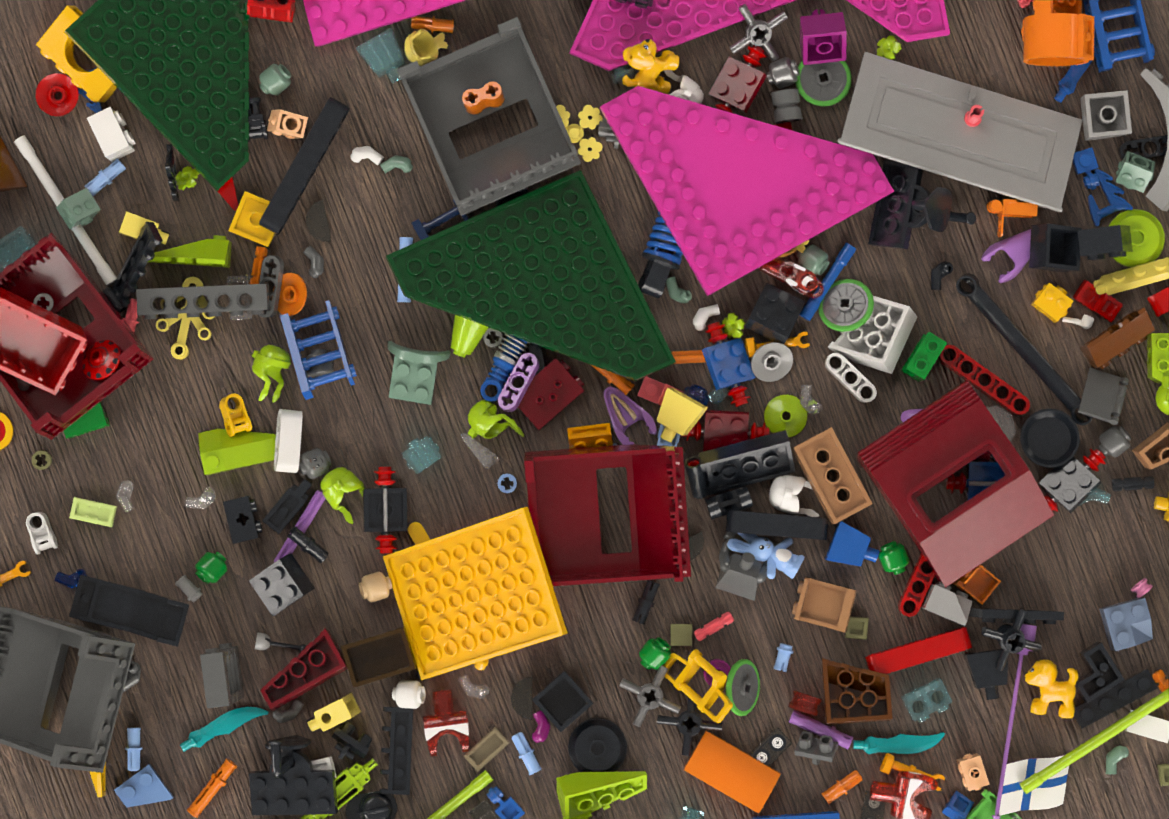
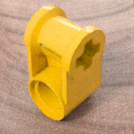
M234 393L222 398L219 407L229 437H233L236 433L242 431L250 432L252 424L242 397ZM229 399L235 402L234 410L228 406L227 402Z

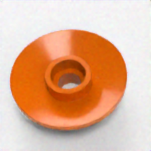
M285 273L282 277L278 311L281 314L288 313L289 316H293L304 307L307 299V288L304 280L298 274Z

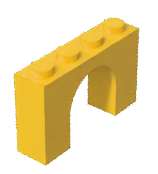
M67 5L36 45L41 49L40 53L44 57L52 59L56 63L55 66L60 72L67 73L72 78L71 82L75 86L83 88L87 92L86 96L95 103L106 102L117 87L99 68L88 72L77 64L73 54L74 42L64 31L83 12L76 6Z

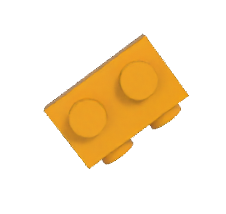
M610 423L567 428L570 449L613 446Z

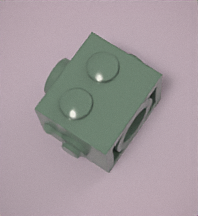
M1127 151L1123 161L1118 164L1115 182L1122 184L1128 189L1144 193L1150 180H1153L1155 161Z
M87 188L63 199L56 207L69 229L80 224L82 227L93 221L92 218L101 210Z

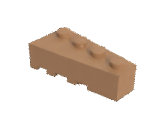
M1169 421L1132 450L1145 468L1154 469L1169 462Z

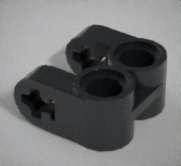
M746 486L704 499L711 520L727 515V510L741 511L753 506Z

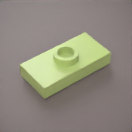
M74 497L69 518L113 527L117 506Z

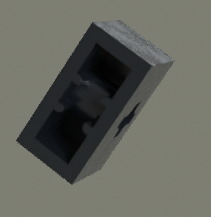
M244 496L223 502L233 544L261 538L260 533L263 530L260 520L256 521L254 512L258 510L255 499L251 500L250 496ZM241 513L249 517L245 526L243 522H239V518L242 517Z

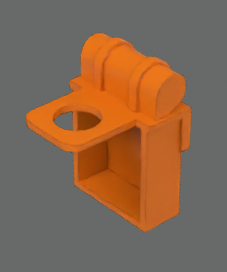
M995 199L988 202L986 208L989 213L998 214L997 236L1002 237L1004 217L1034 218L1037 216L1038 205L1019 202L1017 199H1003L1000 201Z
M980 564L953 582V584L983 605L1001 581Z

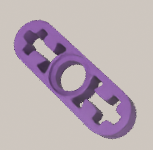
M524 353L520 356L498 397V404L504 411L513 412L518 408L539 369V361L534 354ZM531 360L532 363H533V366H528V367L526 368V365L524 364V362H525V361H528V362H529V361ZM520 370H522L523 372L525 371V372L528 374V376H526L524 373L519 372V371H520ZM517 377L524 378V384L520 388L513 386V381ZM509 389H512L515 393L512 395ZM511 397L513 403L506 406L504 400Z

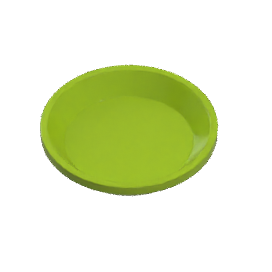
M1132 209L1120 213L1111 221L1109 226H1130L1133 252H1126V257H1113L1115 261L1131 268L1153 262L1159 257L1164 247L1165 235L1161 223L1155 216L1144 210Z

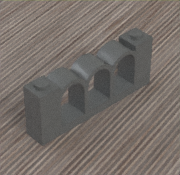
M232 643L219 644V648L205 649L206 653L201 654L200 659L207 709L230 706L244 698L238 646L232 647Z

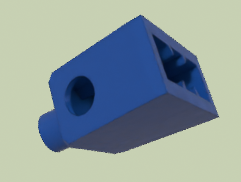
M840 521L837 524L825 560L861 567L863 559L876 562L879 550L868 547L871 540L869 536Z

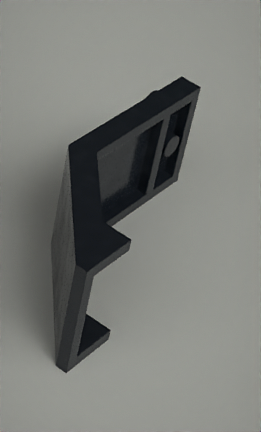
M80 574L69 617L128 631L156 640L157 642L178 647L189 604L141 589Z

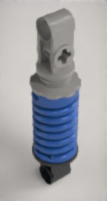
M659 211V217L655 219L656 224L652 227L653 232L649 235L651 240L646 243L648 248L641 254L648 261L638 283L642 293L657 299L663 294L670 270L680 269L681 255L683 254Z

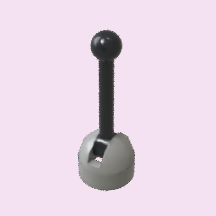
M259 632L257 633L255 644L256 650H266L272 645L296 649L302 652L306 647L305 644L299 646L271 641L267 634Z

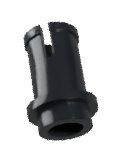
M111 286L103 290L104 295L118 313L126 309V307L120 304Z

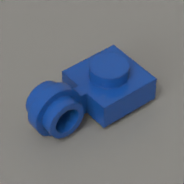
M1093 148L1075 152L1073 164L1076 174L1085 173L1086 176L1083 177L1085 188L1096 189L1097 186H1100L1099 179L1096 173H1091V170L1098 169L1099 167Z
M497 786L491 787L488 790L487 797L494 804L497 802L500 804L495 809V812L501 819H519L525 814V811L512 796L504 801L502 798L505 795Z

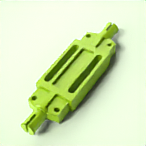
M373 758L364 766L356 762L349 769H344L336 776L335 781L342 775H346L343 780L336 783L337 802L351 790L358 788L338 805V810L362 791L364 785L371 780L369 772L378 766V763ZM333 814L304 815L300 819H324L328 815L332 816Z

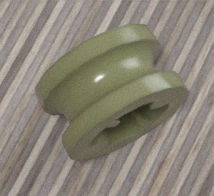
M38 451L32 456V464L38 470L47 469L52 463V457L47 451ZM42 454L46 456L47 464L45 466L44 464H41V466L37 464L38 459L36 458L38 455L40 457Z

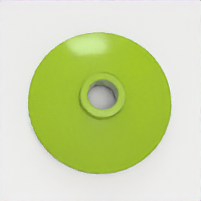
M777 396L766 406L764 412L765 424L772 433L786 430L788 437L795 436L806 425V407L795 396ZM784 412L790 413L788 420L783 419L782 414Z

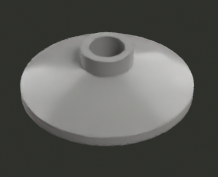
M780 342L766 343L754 353L751 360L752 371L762 381H777L790 371L793 364V355L790 349Z

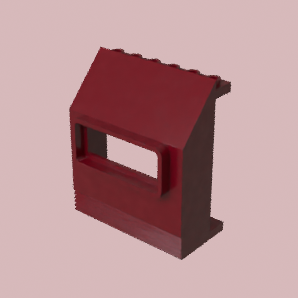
M52 232L43 237L30 250L24 252L16 261L6 266L0 273L1 288L32 303L35 297L41 293L51 295L54 305L50 311L55 314L79 297L95 318L94 321L83 328L88 342L87 347L83 353H79L74 370L68 372L65 378L66 384L61 391L58 390L56 396L32 384L28 390L21 391L18 388L15 376L5 374L4 371L0 370L1 383L33 423L30 426L36 433L51 440L154 360L97 284ZM40 297L41 301L38 300V305L47 309L46 306H49L50 302L46 301L45 297ZM100 340L115 342L121 351V354L118 356L120 363L117 369L110 376L102 380H93L87 377L82 370V359L87 349Z
M967 380L857 453V462L868 473L934 570L938 581L942 582L945 588L1054 516L1031 471ZM989 451L1005 473V476L935 523H932L916 498Z
M629 444L525 452L524 465L529 513L553 586L674 578V582H682L683 577H691L683 447ZM626 467L632 551L603 554L601 549L596 470Z

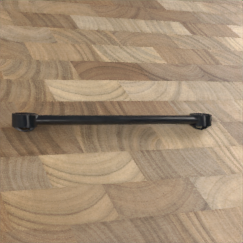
M970 273L962 275L956 283L957 291L973 302L1071 412L1074 422L1081 426L1089 424L1093 417L1085 415L1087 420H1080L1076 415V409H1079L1081 402L1079 396L979 286L978 278ZM961 280H964L971 287L972 292L963 290Z

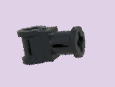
M259 97L249 98L248 142L251 139L257 138L268 139L264 115L260 112L259 102H261V98Z

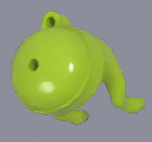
M266 345L260 351L254 350L252 357L255 360L252 365V371L265 381L259 401H262L268 395L271 385L268 375L279 383L273 394L272 402L275 403L279 399L284 386L281 369H289L291 357L288 352L278 346Z
M481 400L468 413V423L471 426L468 435L472 438L480 435L483 438L491 439L503 432L508 426L521 437H524L521 428L518 427L513 419L505 414L496 415L497 407L493 402ZM501 419H505L507 421L504 423H497Z
M337 467L324 476L320 487L330 506L342 512L346 521L353 524L352 515L345 507L340 505L344 493L359 490L363 497L364 483L350 470L344 467Z

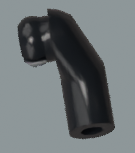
M941 262L932 269L931 290H941L942 278L953 271V265L950 262Z

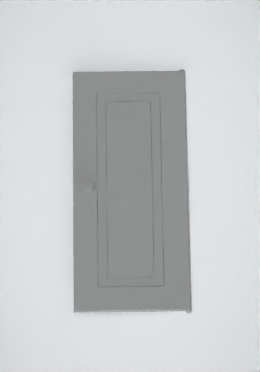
M864 52L841 138L838 139V143L1047 209L1062 212L1063 208L1061 206L1082 119ZM973 105L982 106L981 110L984 109L980 124L976 127L968 126L964 121L965 114L970 111Z

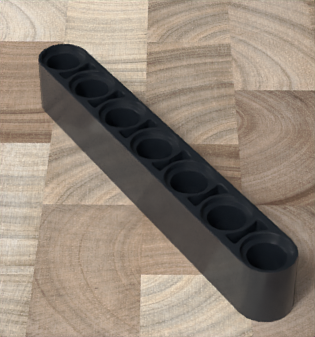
M332 97L328 99L259 222L260 226L277 235L280 234L350 110L349 106Z

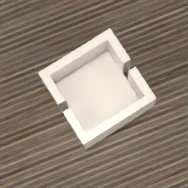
M108 107L87 118L105 157L111 162L135 151L133 145L136 142L132 134L125 130L126 121L118 110L115 111Z

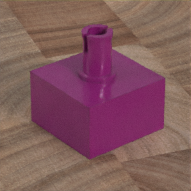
M816 9L812 12L811 16L800 17V49L803 65L846 61L847 31L843 12L825 14V11L820 9V15H818V10Z

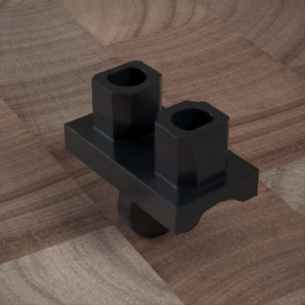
M348 721L340 729L337 727L332 735V738L339 742L334 747L341 752L338 758L342 760L344 756H347L352 760L356 754L364 759L369 751L368 748L372 738L364 733L358 741L352 738L351 734L356 728Z

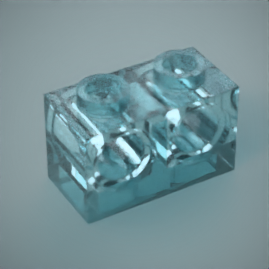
M940 678L900 697L912 721L918 720L919 723L929 719V714L935 711L941 713L949 709L948 704L953 702ZM935 691H941L943 695L942 700L937 703L933 702L932 694ZM915 701H922V711H913L912 705Z

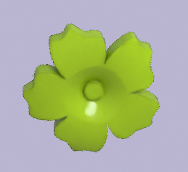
M889 35L887 39L882 38L878 41L877 46L880 48L877 49V56L890 60L895 59L894 53H898L902 48L901 44L897 43L894 35Z
M184 167L182 172L180 171L176 175L178 189L184 191L186 187L194 188L197 184L194 179H197L200 173L192 167Z
M729 313L728 317L722 320V325L725 324L723 328H726L724 333H728V338H732V336L733 338H741L743 335L741 330L744 329L745 322L743 319L738 320V316L735 313Z

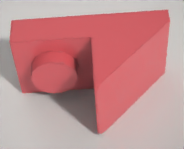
M646 376L637 396L661 406L667 388H672V386Z

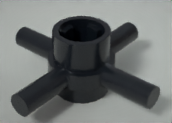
M1023 608L1019 609L1013 626L1004 624L998 630L983 627L981 630V635L997 639L1000 647L1003 649L995 667L998 670H1004L1010 653H1018L1023 648L1040 652L1042 648L1040 643L1025 639L1023 632L1020 630L1028 612Z
M689 697L687 710L678 717L657 716V724L677 726L678 730L684 735L682 755L690 756L692 736L698 734L701 729L722 731V722L702 720L701 716L695 711L696 704ZM688 717H692L693 721L696 722L692 729H688L687 726L683 725V722L687 721Z

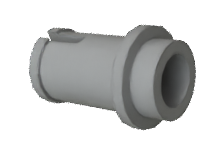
M183 575L175 583L188 597V601L191 600L194 603L202 595L201 588H197L186 575Z

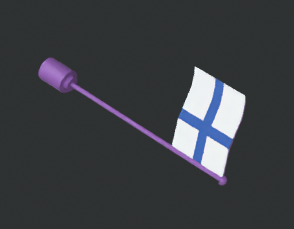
M1022 624L1020 630L1023 632L1025 639L1035 642L1037 626ZM1023 648L1022 651L1016 653L1019 654L995 814L992 815L993 819H1000L1001 815L1021 810H1040L1062 805L1064 801L1069 766L1044 781L1042 785L1028 794H1025L1019 785L1020 782L1034 773L1040 772L1064 755L1051 758H1030L1007 764L1023 656L1028 655L1029 651L1033 652V650Z

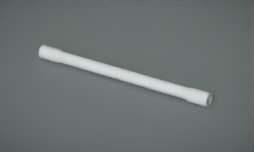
M23 135L14 141L15 145L28 161L55 205L58 206L64 199L61 192L35 154V150L26 136ZM81 224L72 228V231L94 263L97 272L106 286L113 284L117 277L108 263L104 261Z

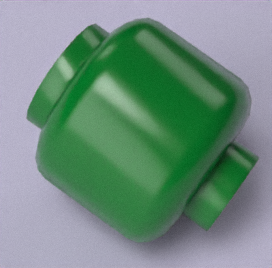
M893 541L880 548L881 551L878 558L885 572H893L894 575H897L906 570L905 566L909 564L910 558L903 544H897L896 541Z
M206 552L196 563L195 568L197 571L195 574L206 584L210 582L217 583L227 572V565L224 563L226 558L219 552L215 554Z
M659 637L649 639L639 651L640 663L648 670L652 668L658 670L671 657L670 645Z

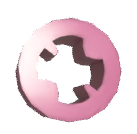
M1144 578L1131 591L1136 592V597L1140 598L1153 586L1147 584V579Z

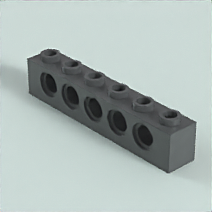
M269 284L136 289L137 315H143L144 319H157V315L165 314V319L178 318V314L187 313V318L200 317V313L208 312V317L221 316V312L229 311L230 316L243 315V311H251L252 315L265 314L264 310H270ZM225 294L230 298V304L227 307H223L220 304V298ZM244 294H249L252 297V302L249 306H244L241 302ZM203 295L209 300L205 308L200 307L198 304L199 298ZM181 296L187 300V305L183 309L177 306V299ZM159 297L165 300V307L162 310L157 309L155 306V301Z

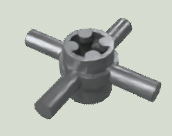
M746 4L741 5L738 9L748 23L746 26V36L729 48L735 54L751 43L755 46H762L772 62L777 60L779 56L769 42L772 36L771 29L788 19L783 11L766 22L755 19ZM756 28H759L761 31L764 30V33L758 36V38H754L756 36Z
M661 666L653 682L641 687L624 678L622 679L619 686L637 694L638 702L641 705L632 723L633 725L641 727L648 710L659 706L676 714L679 713L681 706L663 698V692L660 688L668 668ZM653 690L656 699L651 702L646 701L645 692L650 693Z

